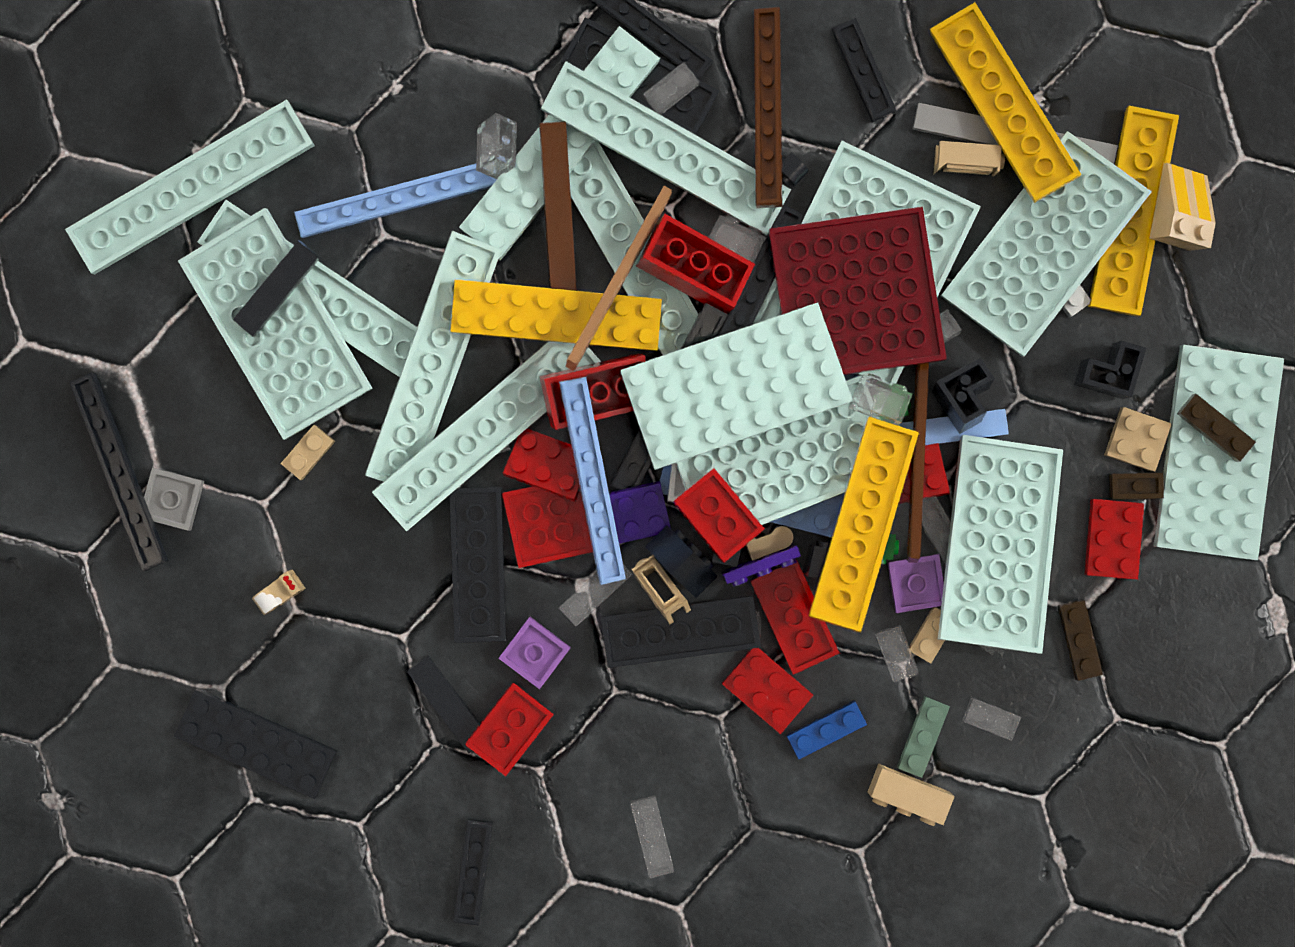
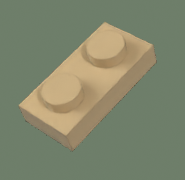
M313 425L281 464L299 480H303L335 441L317 425Z
M932 607L907 649L929 663H932L945 641L938 639L941 610L936 607Z

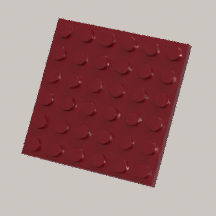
M923 206L770 228L768 230L781 315L818 303L844 375L939 362L947 359Z

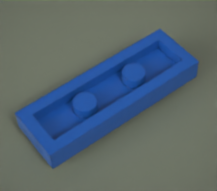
M852 701L786 736L798 759H801L866 726L867 723L856 702Z

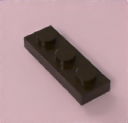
M1196 393L1191 395L1177 413V415L1236 462H1241L1256 443L1254 439Z
M1085 600L1058 605L1075 680L1080 681L1103 675Z

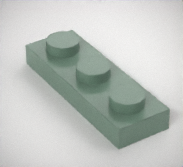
M924 696L898 762V769L921 778L923 777L949 711V705Z

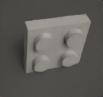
M152 468L144 498L153 521L190 531L193 526L204 481Z

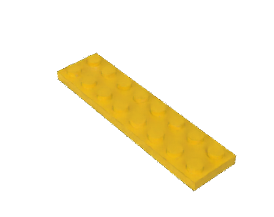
M975 2L930 29V34L996 142L1001 146L1004 155L1034 203L1081 176L1074 161Z
M1134 106L1126 108L1115 166L1152 192L1096 263L1090 294L1091 300L1088 307L1137 317L1141 316L1155 240L1149 239L1163 165L1171 161L1179 115Z
M455 280L451 333L576 344L604 293ZM616 295L589 345L657 351L662 299Z
M872 417L867 418L809 617L852 631L861 632L919 432Z

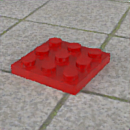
M533 486L502 493L518 568L593 552L581 490L575 502Z

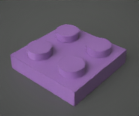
M939 554L921 556L918 563H909L907 559L887 562L895 613L942 605L944 581Z
M529 617L499 659L540 689L571 647L533 618Z

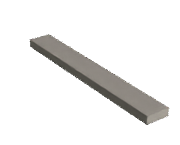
M918 103L912 130L977 144L998 145L981 116ZM1056 132V134H1057V136L1059 137L1060 140H1061V139L1063 138V136L1065 135V134ZM1077 137L1114 164L1118 145Z

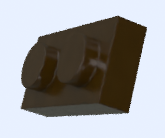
M1163 473L1109 474L1110 499L1164 498Z

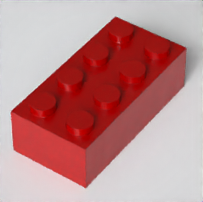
M664 214L657 222L636 267L701 303H707L727 314L735 308L755 263Z
M636 353L577 367L574 371L568 369L539 376L550 426L555 430L568 427L559 382L580 377H586L594 420L634 411L620 370L646 362L645 355Z

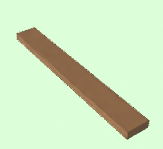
M663 186L569 355L565 367L573 371L576 370L669 202L672 190L666 186Z

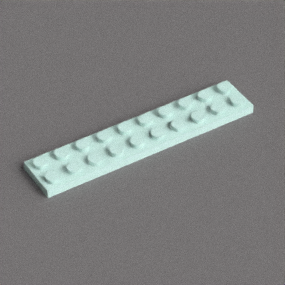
M619 26L584 72L631 98L658 64L660 58ZM549 114L543 123L562 121ZM566 124L570 174L596 140ZM539 128L459 227L471 238L502 249L499 260L504 257L544 207Z
M564 63L541 110L562 122H566L567 125L761 234H768V230L772 227L782 207H756V173L754 168L570 63ZM782 185L783 204L791 189Z
M285 100L65 230L90 273L95 275L315 145L289 101Z
M595 141L569 174L571 199L614 273H616L644 220L598 141ZM648 238L622 286L628 296L662 299L658 348L664 356L681 349L698 313L687 294L636 267L649 240Z
M225 200L198 240V243L202 246L249 218L250 215ZM287 241L290 248H292L294 245ZM318 261L308 272L307 277L343 339L400 377L417 327Z
M451 231L367 467L366 476L384 482L434 439L471 334L451 333L455 280L490 283L502 249Z
M548 341L372 491L406 531L547 412L539 376L568 370L569 368L565 367L576 344ZM588 347L577 367L601 361Z

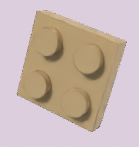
M1121 407L1104 455L1155 472L1172 424Z

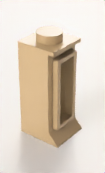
M940 141L939 146L936 145L934 174L942 168L943 172L982 175L992 173V176H995L1004 167L1005 155L1001 153L1002 148L1000 145Z
M653 555L640 560L632 569L637 581L669 625L674 622L671 614L679 608L683 607L686 613L691 611L687 599L681 594ZM654 571L657 572L674 595L665 603L646 578V576Z

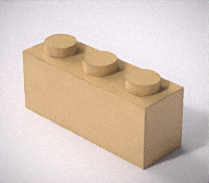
M878 764L868 789V793L873 797L872 801L883 807H887L888 804L897 807V812L906 816H911L912 813L921 816L920 820L932 826L935 823L944 825L955 797L950 791Z

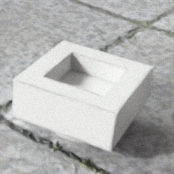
M1079 285L1062 309L1068 317H1072L1089 305L1091 299L1081 285Z

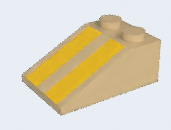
M1164 163L1149 239L1189 251L1211 248L1215 229V217L1208 176L1170 163Z

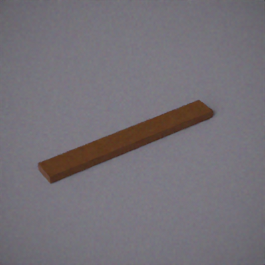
M780 7L754 9L757 208L783 207Z
M566 122L539 123L549 286L551 289L577 291Z
M929 363L916 365L913 431L919 432L911 459L907 561L909 563H918L921 552Z

